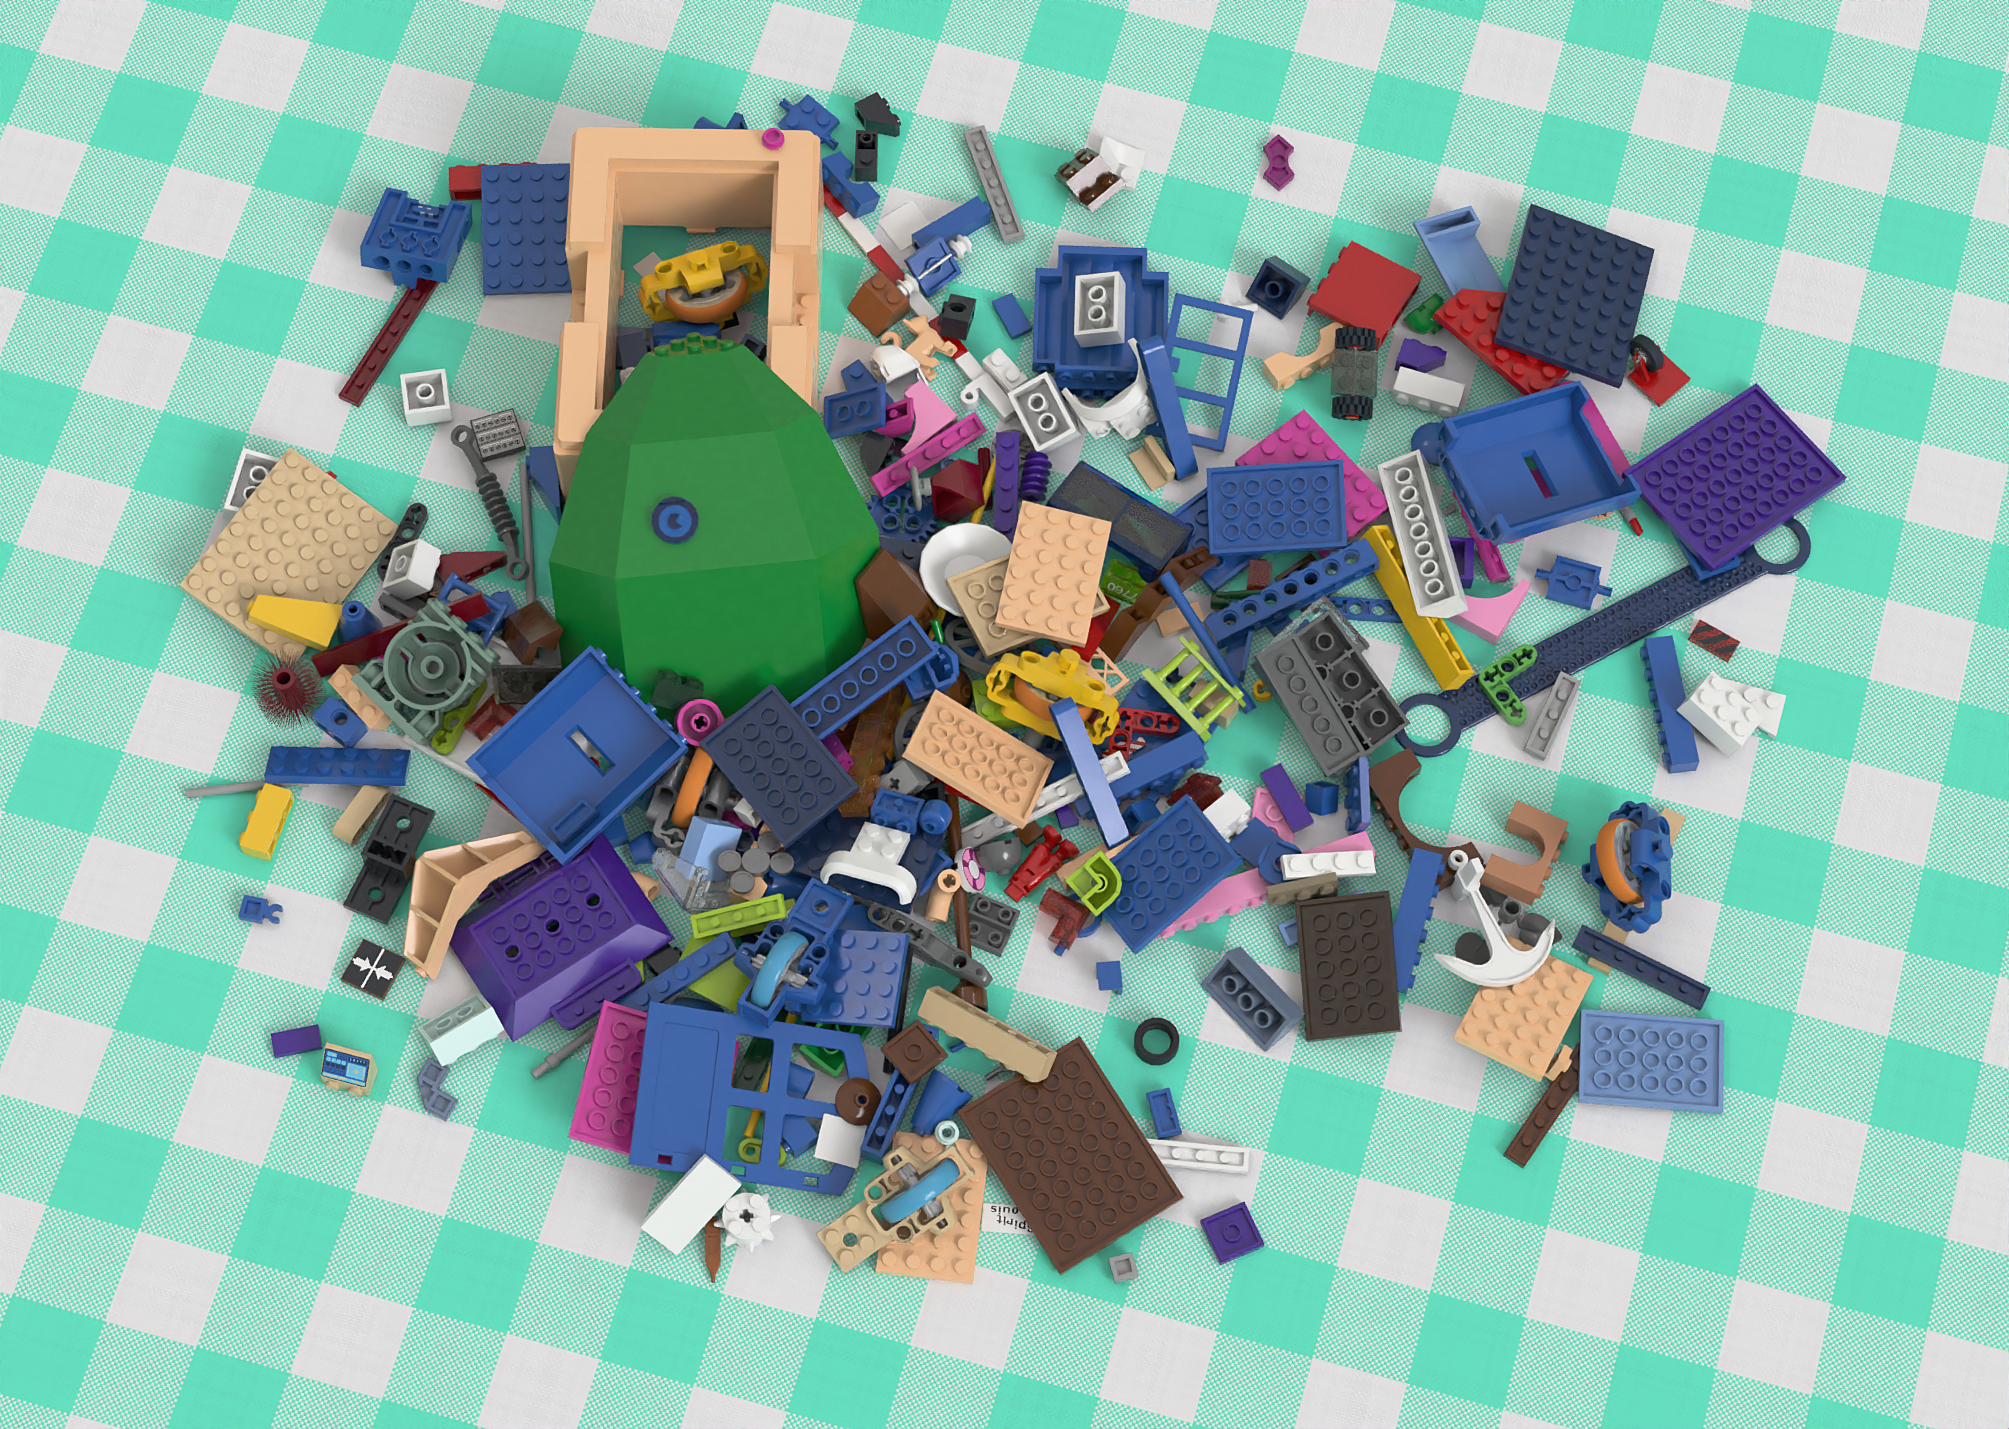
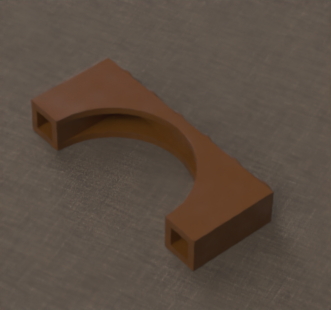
M1409 747L1368 769L1369 793L1373 800V808L1384 817L1386 828L1389 832L1393 831L1397 837V845L1402 851H1406L1410 864L1415 848L1443 855L1442 862H1446L1443 876L1438 875L1436 884L1440 885V892L1451 886L1455 880L1454 876L1457 870L1450 868L1447 862L1448 857L1454 850L1465 852L1468 862L1471 859L1479 858L1483 865L1484 860L1472 841L1456 847L1433 846L1415 837L1405 826L1399 812V796L1405 786L1412 779L1420 775L1422 767Z

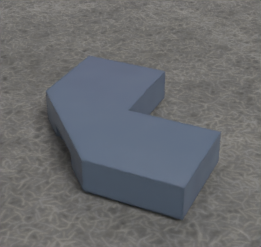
M428 1058L416 1077L426 1112L446 1122L458 1103V1099L439 1090L449 1074L450 1068L442 1067L439 1062Z

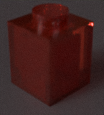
M1261 558L1250 559L1246 590H1263L1267 588L1271 583L1273 562H1268Z

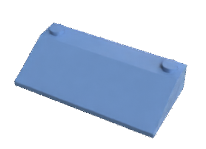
M1472 206L1422 219L1412 224L1451 297L1461 289L1506 292L1475 236L1481 222Z

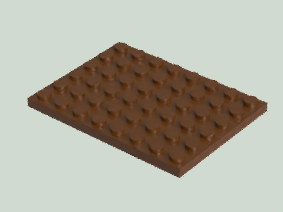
M1080 1036L1055 1051L1057 1055L1046 1079L1039 1082H1031L1026 1080L1023 1074L1018 1073L957 1111V1114L1060 1276L1184 1198Z

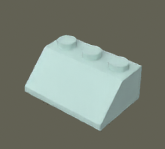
M479 991L417 1027L420 1035L442 1067L454 1063L464 1053L474 1051L486 1040L496 1038L504 1030L493 1007Z

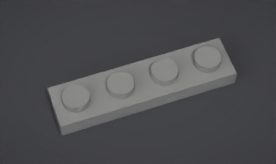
M1562 671L1559 673L1523 751L1542 761L1545 760L1582 681Z

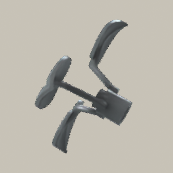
M1480 884L1479 892L1487 906L1492 904L1494 908L1501 907L1498 911L1499 921L1497 923L1499 927L1502 923L1511 924L1517 920L1518 928L1522 929L1519 934L1520 941L1525 945L1528 944L1535 947L1539 937L1548 927L1550 921L1539 914L1529 913L1523 917L1521 923V905L1518 901L1514 899L1506 900L1507 895ZM1556 927L1554 929L1552 945L1562 939V935ZM1474 932L1464 933L1458 938L1455 944L1456 958L1474 965H1483L1489 961L1490 951L1485 938L1482 940L1481 936Z

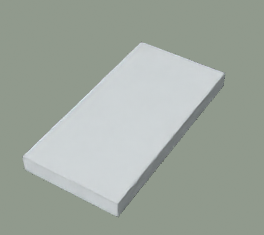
M704 1154L640 1223V1227L674 1254L678 1255L742 1185L741 1181Z

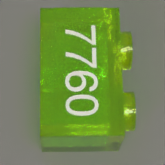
M1112 559L1105 572L1100 589L1107 595L1133 605L1144 587L1153 582L1155 576Z

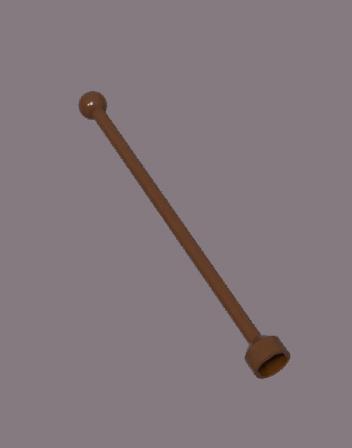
M945 794V802L952 811V819L947 827L949 858L953 861L950 869L956 871L958 863L954 862L956 852L962 848L958 796ZM960 885L953 895L957 948L966 952L972 958L967 894ZM967 962L958 963V967H964ZM960 979V983L950 993L987 1013V990L965 979Z

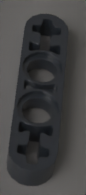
M422 503L410 505L377 566V573L381 581L384 582L386 575L383 570L388 569L393 549L417 540L424 529L429 515L426 506ZM421 511L422 516L418 515L415 520L414 513ZM405 529L414 530V534L410 538L403 537L402 532Z

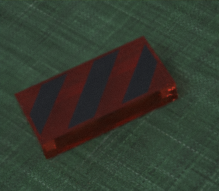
M1701 619L1688 638L1690 642L1726 662H1729L1740 644V641Z

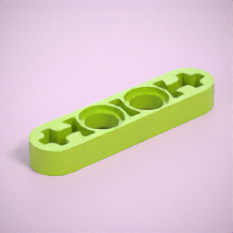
M486 679L468 698L470 702L466 707L460 708L459 706L446 712L443 718V726L432 738V746L438 753L445 755L455 748L487 689L488 683ZM459 719L455 727L449 726L452 720Z

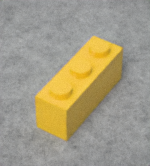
M265 783L263 789L258 791L256 795L257 804L254 811L251 810L248 815L246 831H242L238 843L243 854L270 862L295 800L291 790Z

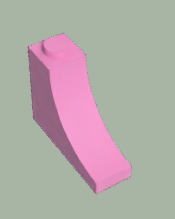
M921 379L916 384H910L904 392V399L913 398L915 429L909 442L901 449V458L957 423V414Z
M1522 579L1513 590L1495 598L1483 599L1465 595L1469 610L1449 617L1447 620L1495 646L1528 594L1531 583Z

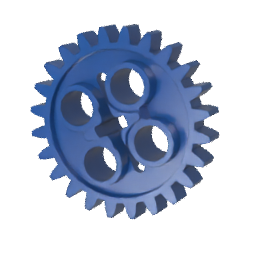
M906 483L882 498L872 494V502H867V508L878 527L879 535L920 543V540L927 543V535L933 536V529L938 527V522L936 521L939 519L934 517L930 496L921 495L922 509L920 511L909 506L914 504L911 484L906 486ZM905 498L904 531L900 533L901 499ZM891 502L897 504L894 507L887 506V504ZM888 523L895 524L894 527H887L885 525ZM910 524H916V525H918L917 528H913V529H912V528H909L908 526H909Z

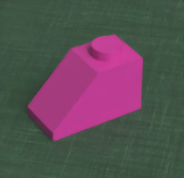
M909 397L887 405L885 407V426L875 430L892 439L910 433L914 420L913 398Z

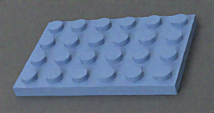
M1581 1009L1578 1103L1722 1114L1724 1074L1723 1020Z

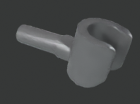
M1000 1062V1066L985 1075L984 1078L988 1081L1004 1071L1014 1073V1071L1003 1066L1004 1063Z

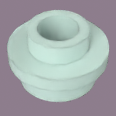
M942 1121L936 1126L935 1137L939 1143L950 1145L958 1139L959 1129L952 1121ZM945 1128L949 1129L951 1133L948 1138L942 1134Z

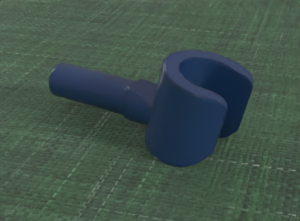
M1176 668L1166 677V681L1168 683H1177L1184 677L1179 676V668ZM1192 682L1189 686L1194 688L1196 682Z

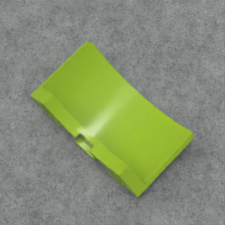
M693 933L679 961L709 943L715 937L711 936L696 940ZM733 957L687 988L737 1013V1002L751 981L733 964Z

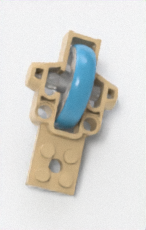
M955 1142L926 1163L904 1145L895 1147L882 1158L886 1170L867 1183L864 1191L865 1199L816 1233L844 1274L893 1239L898 1243L907 1244L928 1229L939 1236L956 1224L957 1218L948 1193L974 1176L975 1170L970 1167L957 1149ZM949 1154H953V1156L956 1158V1160L958 1161V1163L961 1165V1167H962V1168L964 1169V1171L966 1172V1173H964L963 1175H961L959 1178H958V1176L960 1175L959 1167H958L957 1163H956L952 1158L946 1157V1156L949 1155ZM897 1171L896 1173L904 1184L902 1185L900 1181L893 1182L891 1174ZM872 1186L880 1187L882 1195L873 1197L869 1192V1188ZM941 1199L943 1208L937 1200ZM880 1203V1213L883 1218L889 1223H895L889 1228L883 1226L872 1210ZM921 1207L930 1218L925 1222L919 1219V1214L921 1213L919 1208ZM900 1226H908L911 1234L906 1237L901 1236L897 1230ZM854 1233L857 1236V1243L847 1245L843 1239L844 1235Z

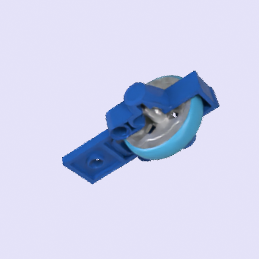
M812 877L784 922L779 920L770 922L755 944L744 942L737 950L733 964L751 982L737 1002V1014L744 1015L769 1029L785 1002L816 1005L821 1000L826 989V982L821 977L829 965V947L827 943L854 903V898ZM819 904H824L828 909L824 912H818L815 907ZM773 934H780V935H782V936H780V937H773L772 935H773ZM767 953L768 955L764 957L762 954ZM815 955H822V956H824V957H822V958H815L814 956H815ZM809 974L810 976L806 978L803 975Z

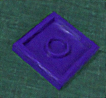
M1245 1202L1200 1220V1224L1220 1265L1265 1246Z

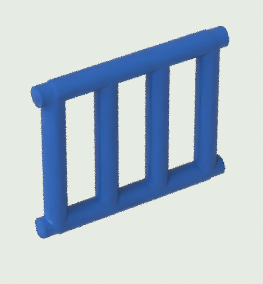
M452 572L437 599L442 600L446 604L451 602L447 598L454 587L467 595L479 590L459 580V576ZM483 593L489 607L496 611L490 623L479 617L468 622L485 631L482 639L485 641V647H487L510 604L507 602L500 603ZM425 638L421 639L424 643L428 642Z

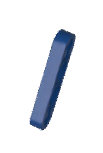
M1332 596L1326 598L1323 602V612L1329 610L1332 603L1335 604L1336 609L1332 613L1340 620L1403 623L1390 600ZM1343 604H1346L1345 613H1342ZM1352 605H1358L1362 611L1359 614H1353L1349 608ZM1379 606L1385 610V613L1378 616L1372 612V609ZM1389 607H1392L1391 616H1388Z

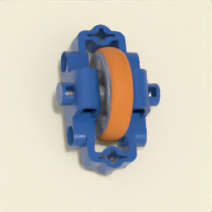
M1626 801L1619 810L1610 814L1608 822L1602 826L1598 833L1596 843L1590 846V862L1582 865L1581 871L1584 880L1599 890L1600 909L1603 915L1607 918L1610 917V921L1625 932L1645 933L1651 925L1660 921L1662 917V901L1671 898V858L1673 857V849L1670 844L1668 821L1665 817L1659 816L1655 809L1644 802L1636 804L1632 801ZM1644 902V907L1642 908L1634 906V904H1640Z

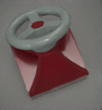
M958 458L930 478L920 479L916 466L910 467L912 495L917 511L922 509L921 495L931 496L934 517L955 524L985 505L979 465Z

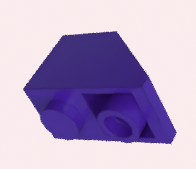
M1404 338L1396 360L1395 371L1399 372L1401 366L1422 373L1430 372L1444 366L1447 351L1438 346L1423 344L1416 339Z

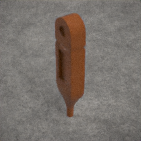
M714 1216L705 1224V1262L711 1275V1283H715V1275L721 1265V1227L714 1226V1222L719 1220Z

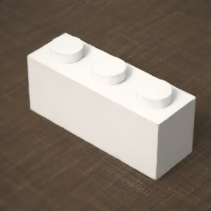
M1400 366L1391 400H1395L1402 405L1416 406L1423 411L1430 410L1445 417L1457 416L1465 384Z

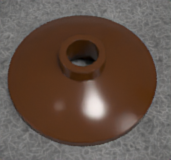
M959 669V676L956 678L957 682L942 693L969 709L972 703L971 680L965 671Z
M853 1078L847 1080L839 1087L835 1097V1105L838 1114L844 1121L851 1125L864 1126L872 1122L882 1097L878 1088L869 1080ZM859 1096L864 1098V1104L858 1102Z

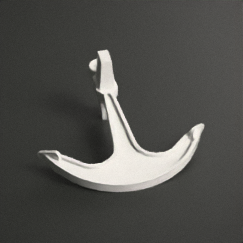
M1454 850L1447 861L1450 868L1457 870L1450 890L1456 902L1465 900L1467 896L1469 897L1489 948L1490 959L1483 965H1474L1449 955L1435 953L1434 958L1445 969L1478 985L1503 987L1524 981L1532 976L1548 957L1554 939L1555 919L1551 920L1532 950L1519 951L1513 948L1508 943L1479 892V881L1485 871L1479 858L1471 859L1468 862L1465 852Z

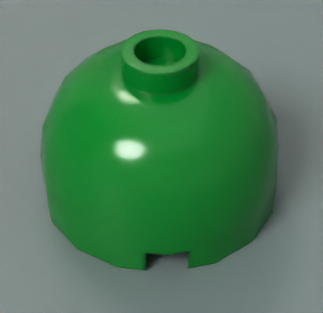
M1435 293L1418 308L1409 313L1403 321L1412 332L1418 335H1425L1430 332L1434 335L1443 326L1432 317L1445 302L1441 296Z

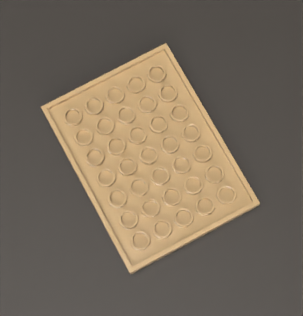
M289 447L179 584V588L268 653H272L275 658H277V654L282 663L285 660L286 652V665L289 653V658L291 655V665L292 659L296 663L309 646L248 622L249 614L246 613L250 601H256L258 595L342 605L389 545L399 525Z

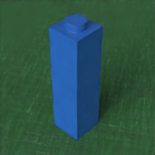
M976 196L913 233L912 246L917 251L934 237L940 235L949 247V241L957 242V235L967 237L989 224L991 209L985 201L982 202Z

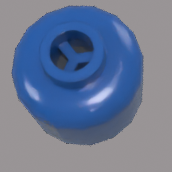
M929 800L925 803L918 816L919 825L927 833L941 834L946 830L952 819V811L948 804L942 800Z

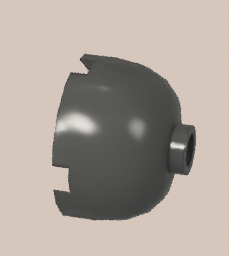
M1019 837L974 847L980 866L988 872H997V876L1011 873L1010 868L1016 866L1022 856Z

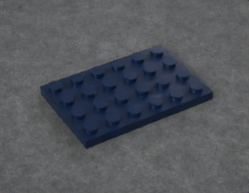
M773 683L699 742L786 849L860 789Z
M849 797L785 849L784 852L790 854L794 860V867L790 873L810 880L813 877L823 882L820 874L827 858L836 851H851L864 823H871L872 805ZM917 822L916 834H910V841L898 865L907 869L916 881V893L911 903L900 904L898 893L888 886L844 874L835 873L830 875L827 885L910 915L944 841L946 830L941 834H930L920 827L919 822Z

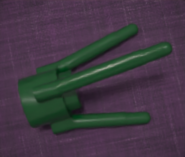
M1261 590L1212 591L1210 608L1220 612L1227 608L1231 603V599L1247 598L1248 595L1260 594Z

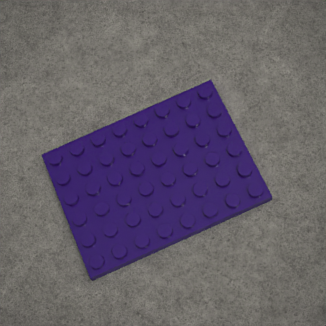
M1757 383L1625 470L1621 476L1625 480L1628 475L1632 474L1640 486L1642 492L1640 497L1711 573L1837 488L1847 478Z

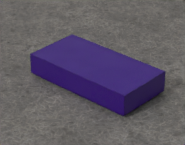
M318 1024L271 1033L275 1058L323 1049Z

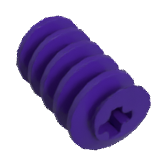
M1028 452L1025 455L1018 497L1025 501L1042 502L1046 500V495L1043 493H1046L1048 489L1045 485L1049 484L1047 477L1050 476L1051 472L1048 469L1052 468V463L1048 461V456L1042 452Z

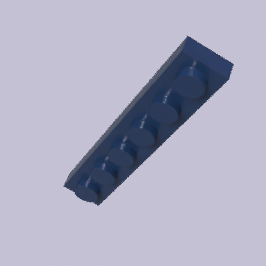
M1583 924L1571 946L1699 1011L1703 1008L1711 990V987Z

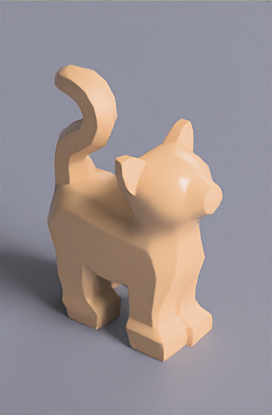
M922 314L919 317L912 318L910 321L903 319V323L908 327L909 332L918 336L903 350L919 362L925 379L931 382L937 373L933 369L930 370V368L940 364L935 357H931L936 351L952 357L957 351V347L949 341L944 342L940 335L929 327L926 315ZM894 331L887 332L881 337V344H885L888 340H893V345L902 347V339Z

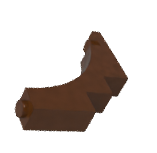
M1201 546L1171 559L1160 576L1170 571L1183 593L1199 581L1205 571L1216 567L1220 560L1215 555H1210V551L1205 546ZM1159 579L1147 584L1134 604L1120 611L1098 645L1114 664L1123 660L1142 633L1174 601L1168 595Z

